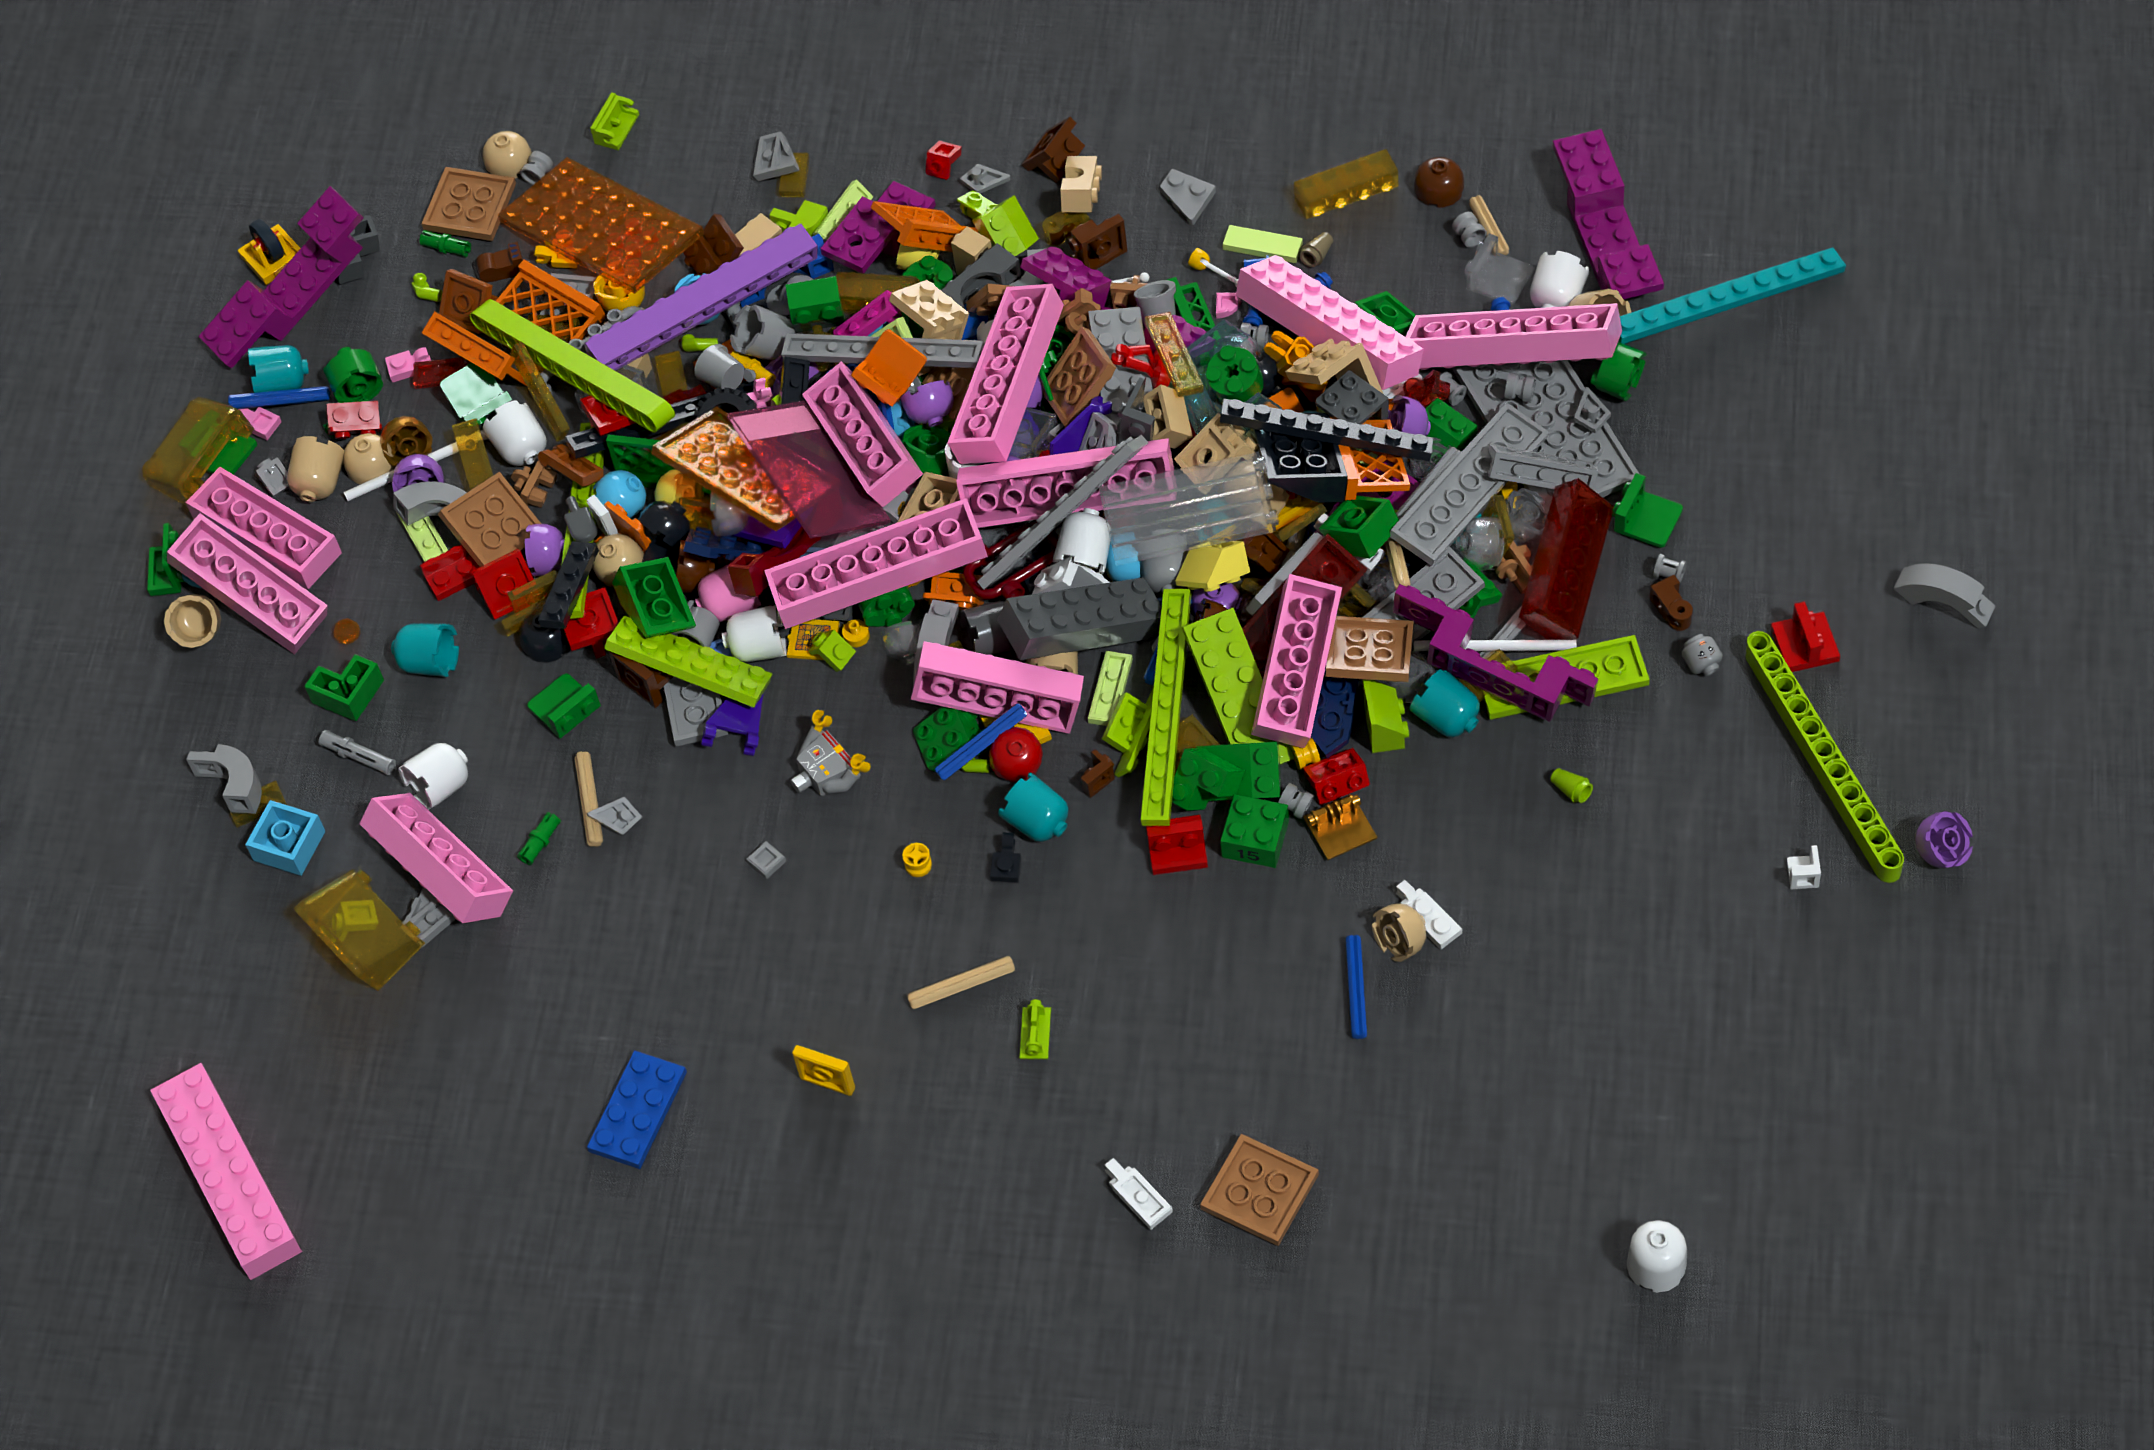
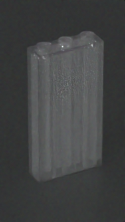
M1259 451L1100 486L1099 491L1116 566L1276 531L1275 526L1279 525V519L1276 509H1271L1269 499H1273L1271 484L1266 483L1264 473L1268 471L1265 457H1260Z

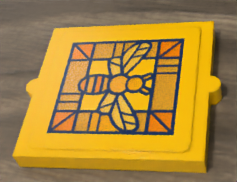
M812 619L793 626L791 634L787 636L789 641L787 658L824 660L819 654L811 655L808 652L813 645L811 641L821 631L835 630L838 633L839 621Z

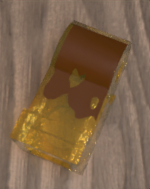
M1060 211L1046 218L1042 225L1045 241L1052 246L1061 245L1066 239L1071 237L1072 230L1090 220L1086 212Z

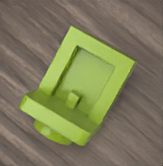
M835 630L819 632L812 639L811 643L813 645L808 650L811 655L819 654L836 672L841 671L856 652Z

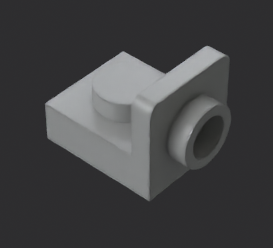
M278 457L272 461L268 458L257 466L258 469L255 476L258 480H261L273 498L289 488L287 482L288 472Z

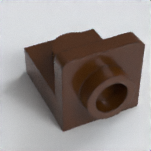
M1096 749L1091 752L1094 767L1088 768L1081 777L1083 792L1090 799L1115 779L1113 761L1106 754L1101 755Z

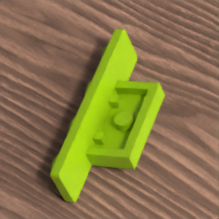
M1154 687L1146 704L1127 692L1122 694L1103 734L1102 740L1123 752L1114 773L1117 777L1131 773L1136 768L1138 753L1148 742L1146 735L1150 729Z

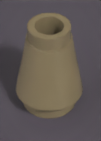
M1322 232L1301 248V261L1309 267L1320 265L1333 243L1332 236L1327 232Z

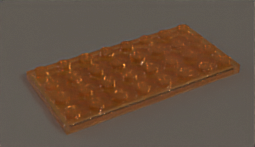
M568 157L498 214L500 222L634 294L704 235L702 226Z

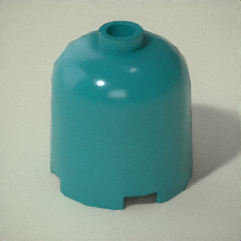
M278 345L248 349L249 365L256 371V376L251 377L254 393L300 389L302 387L304 375L309 374L307 359H302L296 347L292 345Z
M408 624L397 633L395 640L391 644V652L398 667L405 672L448 677L449 670H455L459 657V646H454L453 635H457V631L450 624Z
M1439 669L1426 681L1424 685L1428 689L1422 697L1417 694L1410 706V711L1442 735L1450 738L1457 737L1465 731L1470 733L1479 722L1476 718L1480 709L1478 698L1445 669Z
M1030 772L1027 781L1021 778L1011 788L1004 798L1008 804L1005 810L1000 808L998 814L1030 839L1044 842L1054 836H1061L1066 830L1069 808L1067 802L1058 793Z

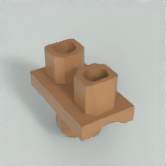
M1134 275L1132 282H1111L1110 291L1113 309L1127 308L1128 306L1138 307L1134 292L1148 283H1140V275Z
M1080 288L1075 292V300L1070 301L1068 299L1062 301L1064 306L1057 323L1064 326L1066 332L1071 331L1077 334L1082 326L1086 327L1084 322L1088 320V311L1100 310V305L1093 302L1091 292Z
M538 460L531 475L529 474L531 468L524 466L523 470H514L511 478L515 482V490L520 491L522 486L524 487L520 496L527 506L531 504L542 508L548 492L537 487L541 483L552 488L557 480L558 473L549 467L543 466Z
M1512 539L1505 542V550L1498 557L1497 562L1499 566L1496 569V574L1500 579L1509 578L1510 581L1515 583L1521 594L1529 591L1532 584L1541 580L1544 570L1540 564L1530 565L1528 561L1531 557V551L1527 545L1517 546Z

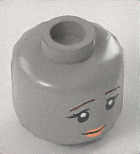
M1699 634L1684 643L1685 648L1682 651V657L1693 674L1704 673L1705 676H1708L1719 669L1717 664L1721 662L1723 655L1712 637Z

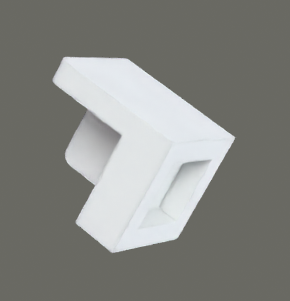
M1817 845L1811 846L1809 856L1787 858L1790 889L1819 888L1821 870Z

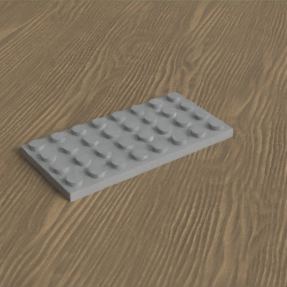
M1557 360L1552 363L1544 361L1528 364L1506 363L1500 366L1483 364L1477 367H1470L1465 365L1452 368L1460 383L1467 387V394L1486 425L1508 403L1549 431L1547 439L1535 452L1592 462L1597 468L1598 475L1592 496L1523 484L1545 521L1624 489L1627 481L1631 482L1636 473L1639 474L1607 422L1594 433L1574 421V416L1585 387L1568 360ZM1510 372L1517 373L1520 379L1527 376L1536 377L1535 391L1531 403L1522 401L1521 398H1518V395L1514 399L1505 398V387Z

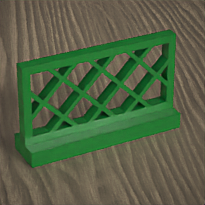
M608 435L606 439L615 470L629 471L640 479L644 487L656 488L661 476L670 470L676 469L693 470L699 475L696 476L698 482L704 483L705 466L707 462L712 461L709 445ZM618 445H622V446L626 447L627 449L624 450L623 448L619 447ZM643 448H648L651 450V452H648ZM669 451H674V452L677 453V454L674 455V454L670 453ZM634 452V453L638 454L639 456H641V458L639 459L638 457L634 456L632 453ZM693 453H695V454H703V456H702L701 458H699L698 456L694 455ZM660 455L661 457L665 458L666 461H663L656 456ZM685 458L692 463L689 464L682 459Z

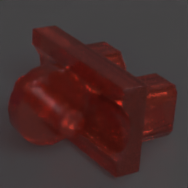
M1432 370L1422 380L1409 378L1403 385V391L1406 397L1419 401L1426 409L1437 397L1441 400H1446L1449 397L1450 383L1441 381L1440 372Z

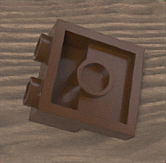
M713 214L701 233L693 232L682 252L686 256L684 262L689 267L695 269L697 272L696 276H702V273L710 274L716 271L723 263H730L737 259L744 247L724 218L719 214Z
M1117 214L1105 219L1098 226L1092 219L1078 225L1071 231V238L1067 240L1073 252L1069 257L1079 259L1085 266L1096 270L1126 253L1127 242L1124 219Z

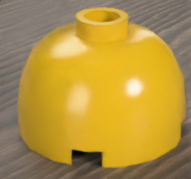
M618 266V271L610 273L608 269L597 276L594 281L595 296L603 309L607 312L612 309L622 311L629 306L639 307L645 296V286L639 270L630 266Z

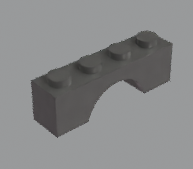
M997 243L991 249L986 250L972 265H968L958 277L949 281L941 291L964 308L966 299L975 291L982 289L986 284L1010 285L1021 275L1019 259Z

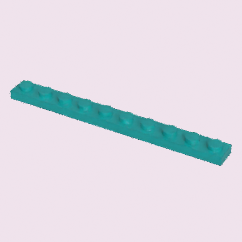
M1832 247L1620 316L1622 333L1618 342L1625 344L1843 273L1846 264Z

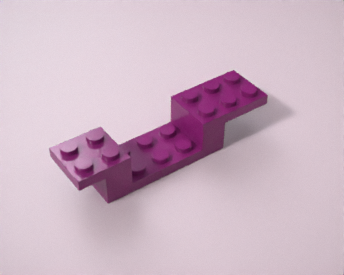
M1602 129L1553 140V149L1568 185L1567 206L1600 289L1617 290L1623 299L1664 290V282L1648 244L1639 245L1623 205L1625 185Z
M329 186L297 223L310 236L309 240L265 290L247 280L199 337L230 368L236 365L264 331L282 341L362 250L363 247L350 233L364 217L334 188Z
M1049 247L1022 259L1020 268L1048 284H1053L1055 288L1061 290L1059 294L1061 301L1075 300V292L1080 288H1084L1092 293L1093 302L1100 305V310L1111 309L1104 306L1112 280L1103 276L1102 272L1085 266L1081 260L1067 256L1061 249L1056 247ZM1171 315L1146 327L1145 330L1143 329L1145 344L1150 345L1152 354H1154L1159 345L1173 349L1171 367L1212 347L1214 337L1207 334L1204 329L1194 327L1187 323L1183 317Z
M1399 584L1394 596L1393 613L1409 621H1414L1415 624L1435 633L1429 644L1427 664L1441 670L1445 669L1452 676L1548 722L1552 720L1564 695L1586 706H1590L1599 680L1591 671L1584 668L1579 670L1571 666L1562 657L1556 656L1554 658L1548 655L1535 682H1532L1527 675L1520 672L1513 673L1507 670L1502 663L1495 660L1488 661L1482 658L1477 651L1466 648L1471 639L1474 619L1467 612L1447 607L1438 598L1424 596L1413 586L1408 585L1406 587Z

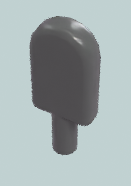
M570 496L566 499L570 513L564 515L570 534L575 542H591L597 535V527L589 508H580L576 498Z

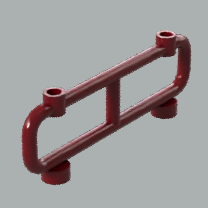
M1138 505L1119 508L1104 518L1119 533L1129 531L1136 523V519L1131 513ZM1031 521L990 548L984 544L988 557L965 565L963 578L975 595L983 599H994L1000 595L1005 600L1007 598L1023 596L1025 589L1020 583L1053 563L1052 560L1059 538L1058 534L1053 530L1046 536L1055 549L991 589H983L978 584V580L973 575L974 570L981 565L987 566L994 561L995 556L999 555L1010 544L1012 545L1016 542L1018 537L1026 529L1031 528L1037 523V521Z

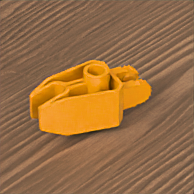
M1279 330L1274 331L1271 337L1278 346L1268 342L1263 349L1267 355H1270L1271 358L1278 362L1276 364L1278 373L1288 378L1285 371L1291 368L1297 359L1310 354L1314 346L1305 337H1296L1293 340ZM1293 381L1305 388L1320 391L1328 385L1327 381L1322 385Z

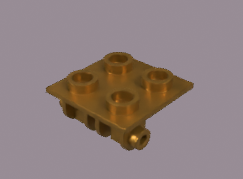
M1349 794L1346 798L1333 801L1332 804H1327L1325 807L1316 811L1313 810L1303 816L1327 860L1378 839L1359 806L1361 801L1357 794L1354 796Z

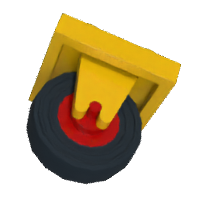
M257 219L249 225L253 240L237 251L245 263L267 285L274 280L301 248L279 224L270 228L263 220Z

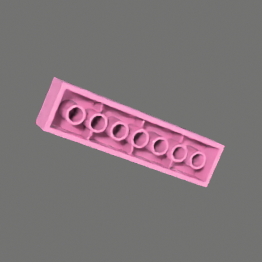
M1277 255L1271 256L1240 269L1236 291L1237 297L1299 337H1305L1313 346L1322 344L1329 339H1333L1335 344L1340 343L1342 340L1349 341L1351 346L1359 342L1362 343L1382 390L1419 374L1424 348L1414 343L1413 340L1401 335L1394 328L1382 323L1375 316L1363 311L1356 304L1344 299L1337 292L1322 285L1318 280L1303 273L1301 269L1284 261L1282 257Z
M1053 284L1006 287L947 442L959 464L1007 461L1064 306Z
M1615 303L1415 315L1406 338L1413 340L1414 343L1424 348L1420 364L1421 370L1431 367L1453 368L1465 365L1477 367L1483 364L1500 366L1506 363L1528 364L1538 361L1552 363L1557 360L1580 361L1582 359L1595 358L1597 360L1611 358L1621 336L1622 326L1618 305Z
M1169 438L1147 441L1148 444L1074 512H1083L1084 508L1100 511L1176 500L1178 486ZM1116 446L959 468L956 482L960 500L967 498L978 528L1037 520L1047 510L1049 511L1063 495L1068 494L1074 489L1073 486L1084 476L1090 474L1101 460L1113 454L1111 451Z
M965 498L764 571L785 629L988 556L968 500Z
M202 1063L151 1089L152 1095L249 1279L252 1280L301 1253L300 1246Z

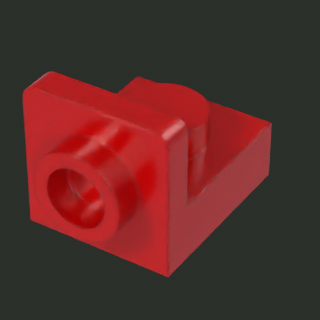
M938 141L927 151L926 174L947 180L950 177L951 164L961 156L962 146Z

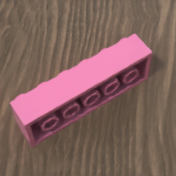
M841 361L802 395L867 494L882 507H885L921 477L923 473L866 388L861 387L856 382V379L850 376L852 371Z
M219 467L186 501L193 519L201 513L306 589H309L342 554L333 534L222 467Z
M201 513L167 551L168 564L294 655L327 616V604Z
M1289 574L1282 589L1251 735L1305 748L1313 729L1342 587Z
M924 641L911 700L999 718L1011 707L1019 703L1027 712V716L1019 723L1070 734L1080 703L1084 676Z
M411 793L371 798L360 825L368 832L371 838L382 845L385 851L402 865L404 870L410 872L422 887L434 895L436 900L444 905L454 915L456 920L468 923L501 917L513 890Z

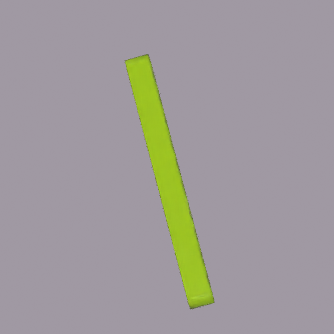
M488 299L470 313L471 322L481 332L647 430L655 433L675 417L672 406L663 398L498 302Z
M1763 631L1751 633L1747 638L1745 654L1748 664L1877 877L1886 883L1897 881L1901 876L1904 863L1902 851L1771 637ZM1806 732H1812V733H1814V734H1813V735H1809V734H1807ZM1821 753H1822V754H1826V755H1828V756H1820V755H1818V754H1821ZM1832 775H1838L1841 778H1834ZM1845 797H1852L1854 800H1848ZM1858 819H1865L1868 822H1861ZM1871 841H1878L1881 844H1874ZM1886 863H1891V864H1893V865H1895V866H1894V867H1889V866H1887V865H1885V864H1886Z

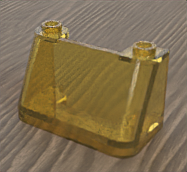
M197 397L190 401L186 411L150 460L144 464L142 470L143 478L150 486L187 505L186 501L204 484V481L201 479L226 443L229 440L236 443L238 440L237 436H243L248 439L254 427L240 410L224 403L204 397Z
M352 869L302 899L294 907V910L358 978L379 991L425 942L418 936L421 931L411 921L404 923L372 890V886L369 884L372 881L370 876L362 869L358 872Z

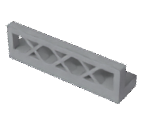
M1494 444L1489 446L1488 452L1492 456L1488 472L1490 478L1588 496L1593 494L1598 470L1592 462Z

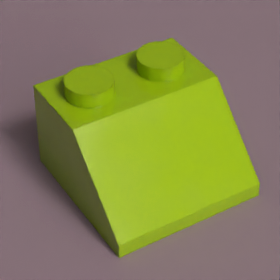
M1015 195L972 220L978 232L991 240L992 247L998 243L1014 256L1028 249L1039 239Z
M1363 679L1364 711L1372 753L1405 749V738L1409 737L1407 721L1402 722L1401 715L1405 714L1403 698H1397L1396 688L1375 680Z

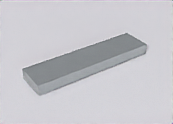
M1314 532L1246 606V610L1252 616L1324 537L1318 532Z

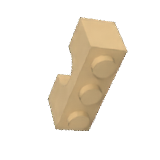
M1067 156L1065 165L1066 178L1062 179L1060 189L1061 211L1092 212L1093 203L1098 202L1100 180H1102V165H1097V156Z

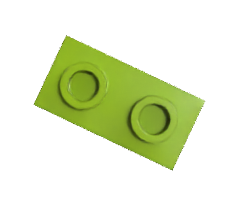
M973 190L957 198V201L961 203L960 209L962 213L972 219L998 205Z
M1037 999L1031 1000L1027 1007H1023L1020 1059H1048L1051 1007H1044L1041 1005V1001Z

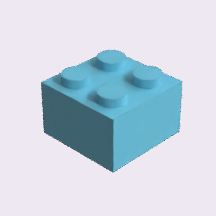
M270 800L245 845L253 861L302 876L325 833V828L317 814Z

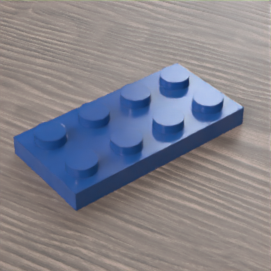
M634 1050L587 1146L588 1151L641 1169L685 1078L686 1068Z

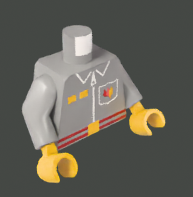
M816 710L813 713L812 721L815 726H811L796 758L800 774L790 781L798 793H801L810 786L820 796L847 792L857 779L860 778V771L865 773L871 768L870 763L863 761L866 756L858 753L851 758L828 730H822L823 727H829L832 724V717L828 715L821 721L824 715L823 710Z

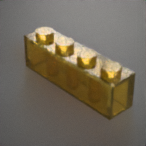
M1387 149L1295 181L1294 198L1306 219L1320 216L1333 209L1342 208L1347 204L1364 200L1372 195L1398 187V169Z
M838 272L836 275L844 312L857 313L886 290L894 292L920 282L914 276H897L892 274Z

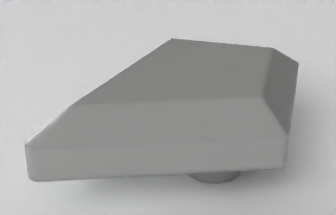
M979 164L960 178L962 184L980 194L1010 181L1009 174Z
M1586 387L1574 416V421L1596 433L1611 417V412Z
M625 797L587 813L588 817L620 835L627 832L642 818L640 813Z

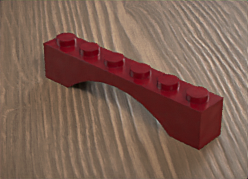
M815 487L801 500L802 503L810 504L813 511L785 549L774 546L769 551L761 554L742 553L727 566L735 594L747 595L749 597L760 595L769 586L764 570L799 558L845 516L836 488Z

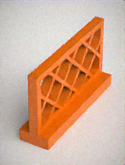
M873 201L870 207L900 232L897 241L903 246L953 252L951 246L953 238L967 227L961 226L942 210ZM969 227V228L973 229L974 231L978 232V230H977L976 228H974V227Z
M525 259L518 266L520 272L496 300L501 305L514 301V310L511 311L518 315L532 312L533 321L530 322L537 326L551 324V334L556 337L570 335L571 340H582L588 333L587 330L590 325L596 322L601 324L607 317L598 302ZM522 281L529 284L530 291L517 293V288ZM548 295L549 302L536 305L535 296ZM531 297L532 306L519 308L518 300ZM567 306L568 313L555 316L554 307ZM550 308L551 317L537 319V311ZM582 316L587 318V321L582 326L574 327L573 318ZM569 320V329L556 331V322Z
M435 311L422 331V334L500 380H503L505 375H508L528 388L533 382L511 367L515 358Z
M1390 419L1367 420L1363 423L1378 428L1393 429ZM1338 445L1348 475L1345 500H1356L1357 492L1410 490V482L1402 456L1364 449L1359 451L1353 447ZM1370 452H1373L1374 454H1376V455H1378V456H1380V457H1378L1377 459H1375V458L1369 456L1368 454H1369ZM1361 460L1369 465L1365 468L1357 463ZM1388 460L1395 465L1391 467L1383 462ZM1377 468L1385 473L1379 475L1373 472V470ZM1393 476L1401 481L1393 482L1388 478ZM1364 477H1367L1373 480L1374 482L1362 483L1361 480Z

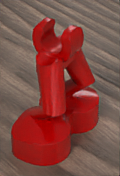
M1118 344L1116 346V353L1111 355L1113 364L1145 372L1151 378L1153 389L1159 385L1169 386L1173 373V368L1170 366L1173 357L1172 348L1159 345L1154 354H1152L1150 345L1126 346ZM1147 355L1149 363L1136 359L1134 356Z

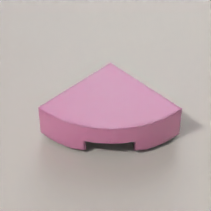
M1217 293L1216 319L1225 318L1235 313L1239 309L1242 299L1237 297L1236 293Z

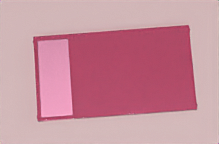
M807 401L727 414L729 422L810 538L890 523L891 519L879 503L867 494Z

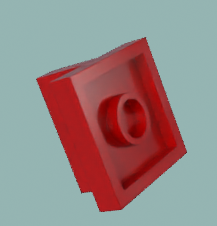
M592 396L580 399L581 406L589 418L591 428L595 427L600 436L636 423Z
M519 549L471 571L478 593L485 600L494 620L542 597Z
M605 587L586 593L583 618L570 619L566 629H564L572 651L591 645L596 659L606 655L604 645L619 624Z
M1805 601L1794 604L1792 619L1771 623V632L1777 648L1792 672L1840 662V653L1824 611L1813 613V611H1808Z
M1200 815L1170 819V826H1146L1153 875L1208 868Z

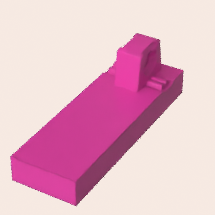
M888 290L883 292L834 329V335L868 336L886 321L891 323L895 319L902 317L901 310L889 301L892 292Z

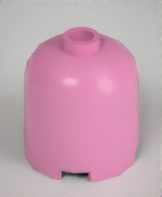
M729 564L701 578L697 587L699 598L695 599L698 607L712 612L721 623L728 621L736 613L762 606L758 596L749 597L747 595L735 594L727 567Z

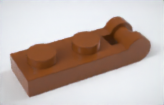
M564 444L554 446L551 451L546 449L538 453V459L543 466L550 465L582 487L589 486L604 476L602 468L584 457L575 459L570 449Z

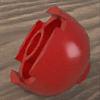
M1012 727L1001 733L990 745L988 754L990 767L1001 779L1004 778L1014 783H1017L1021 778L1027 781L1030 772L1036 774L1041 766L1043 757L1041 743L1035 734L1021 727Z

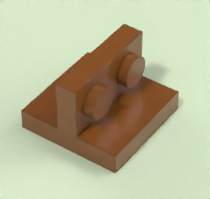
M450 269L445 274L439 314L463 328L481 334L483 332L473 325L469 315L488 299L496 301L498 297L492 295L493 285Z

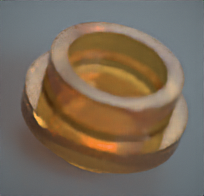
M345 618L336 623L334 636L339 643L350 644L359 638L361 630L357 622Z

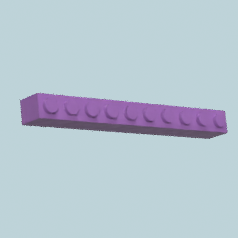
M801 223L795 227H789L781 235L765 240L752 251L747 250L734 261L723 263L716 271L700 276L696 282L688 286L680 287L669 297L658 299L651 307L635 312L631 318L623 322L615 323L604 333L593 335L585 343L586 354L616 371L817 259L818 245Z

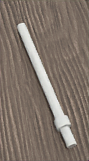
M483 430L468 437L464 435L457 438L456 442L427 455L439 461L459 451L462 453L471 449V446L488 439ZM394 470L343 492L347 501L392 482Z
M1431 640L1413 641V651H1429ZM1470 640L1466 648L1475 651H1562L1576 648L1577 643L1576 640Z

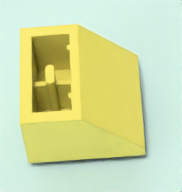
M1209 539L1191 546L1175 580L1176 585L1188 587L1190 590L1204 588L1205 592L1219 589V584L1224 582L1234 583L1241 580L1240 576L1250 573L1244 542Z

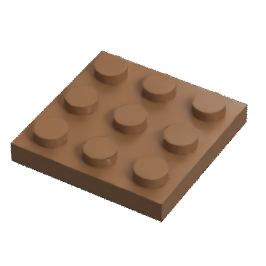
M445 167L421 223L423 230L493 241L516 186L515 178Z
M1083 326L1047 377L1053 400H1048L1045 389L1043 395L1065 427L1090 405L1094 397L1099 396L1100 391L1106 382L1112 378L1116 366L1092 332Z
M500 472L453 501L438 513V516L479 567L516 549H519L521 552L524 551L525 539L530 538L531 532H526L527 526L541 524Z
M1336 616L1326 663V677L1408 682L1414 621Z
M1241 1134L1201 1202L1200 1207L1201 1210L1279 1246L1316 1181L1319 1170Z

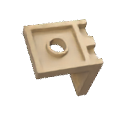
M925 280L891 293L889 301L924 328L922 338L962 339L969 312L938 289L932 282ZM924 366L918 376L929 373L933 366Z
M1329 339L1313 347L1310 354L1297 359L1293 366L1285 371L1289 381L1322 385L1334 375H1336L1338 380L1350 370L1383 393L1364 346L1360 342L1351 346L1349 341L1342 340L1340 343L1335 344L1333 339Z
M1219 413L1174 458L1204 494H1207L1242 457L1262 464L1254 433L1250 430L1245 433L1246 430L1242 426L1221 423V415ZM1212 452L1211 459L1204 463L1206 455Z

